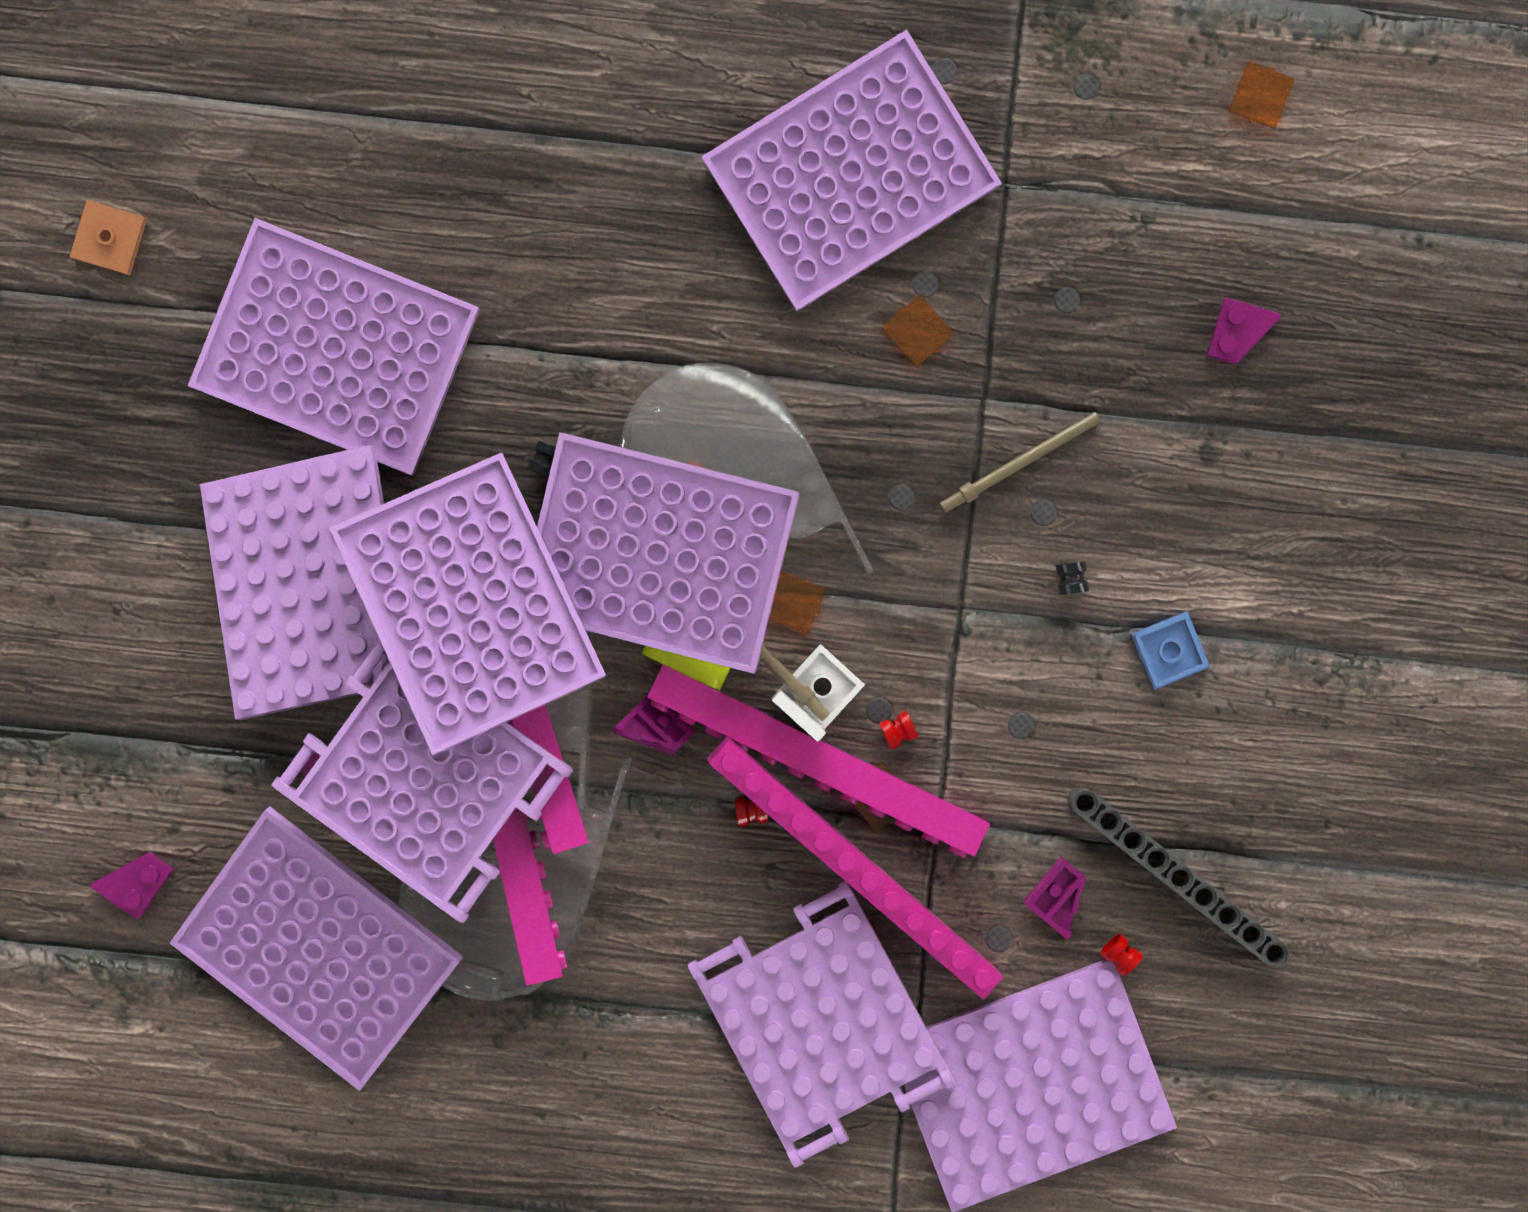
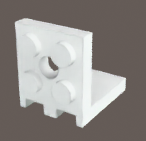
M820 644L792 675L804 687L808 685L813 691L814 683L817 679H828L831 683L830 692L826 695L816 693L814 697L831 714L824 721H821L806 705L802 706L795 699L796 695L785 684L772 696V701L819 742L826 734L825 728L865 684Z

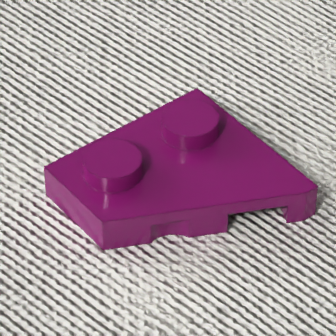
M1225 297L1220 307L1206 357L1233 365L1237 364L1280 319L1281 314Z
M647 696L612 730L616 735L669 755H673L695 733L684 721L678 719V716L670 708H668L667 712L651 706L652 700L647 698Z
M149 852L93 882L90 887L138 920L143 916L175 869Z
M1061 856L1022 902L1068 940L1071 937L1072 931L1070 927L1074 913L1077 914L1080 903L1079 895L1083 891L1086 877Z

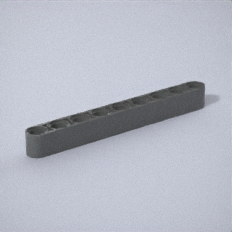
M1078 787L1070 792L1068 804L1077 815L1258 959L1272 968L1283 967L1288 962L1290 952L1282 941L1096 793L1085 787ZM1088 794L1091 799L1089 807L1083 810L1078 809L1076 804L1078 797ZM1106 813H1112L1114 816L1112 826L1102 828L1100 824L1101 817ZM1136 832L1138 837L1136 844L1126 847L1124 844L1126 834ZM1153 851H1159L1161 854L1160 862L1157 865H1149V854ZM1176 870H1183V881L1179 884H1173L1171 880L1172 874ZM1203 888L1207 889V899L1204 902L1197 903L1195 900L1197 891ZM1230 907V918L1224 922L1220 921V911L1223 908ZM1253 926L1255 929L1254 936L1249 940H1244L1243 931L1247 927ZM1277 945V956L1267 959L1266 953L1268 948Z

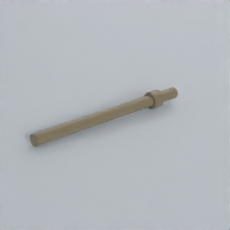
M1096 412L1090 414L972 484L968 482L961 486L959 492L940 502L941 508L947 513L964 502L968 504L977 499V494L1101 422Z
M762 646L759 659L796 695L795 699L802 706L806 705L821 721H824L831 713L814 697L816 693L808 685L804 687Z

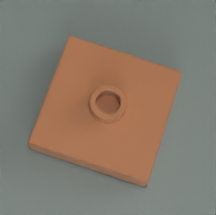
M86 200L70 258L130 276L147 218Z

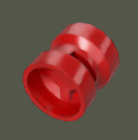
M907 711L899 713L892 722L886 719L879 723L891 750L900 747L901 741H912L919 738Z
M744 796L735 797L739 827L748 826L751 821L758 822L759 824L769 823L768 814L752 800H747Z
M1122 933L1117 934L1108 941L1100 952V955L1106 961L1113 962L1115 970L1121 976L1130 973L1143 958L1142 953L1137 948L1128 946V939Z

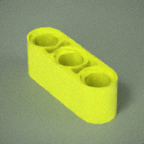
M644 646L641 652L643 655L719 691L730 671V667L649 646Z

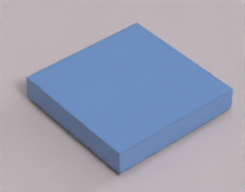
M1188 611L1130 634L1153 690L1210 668Z

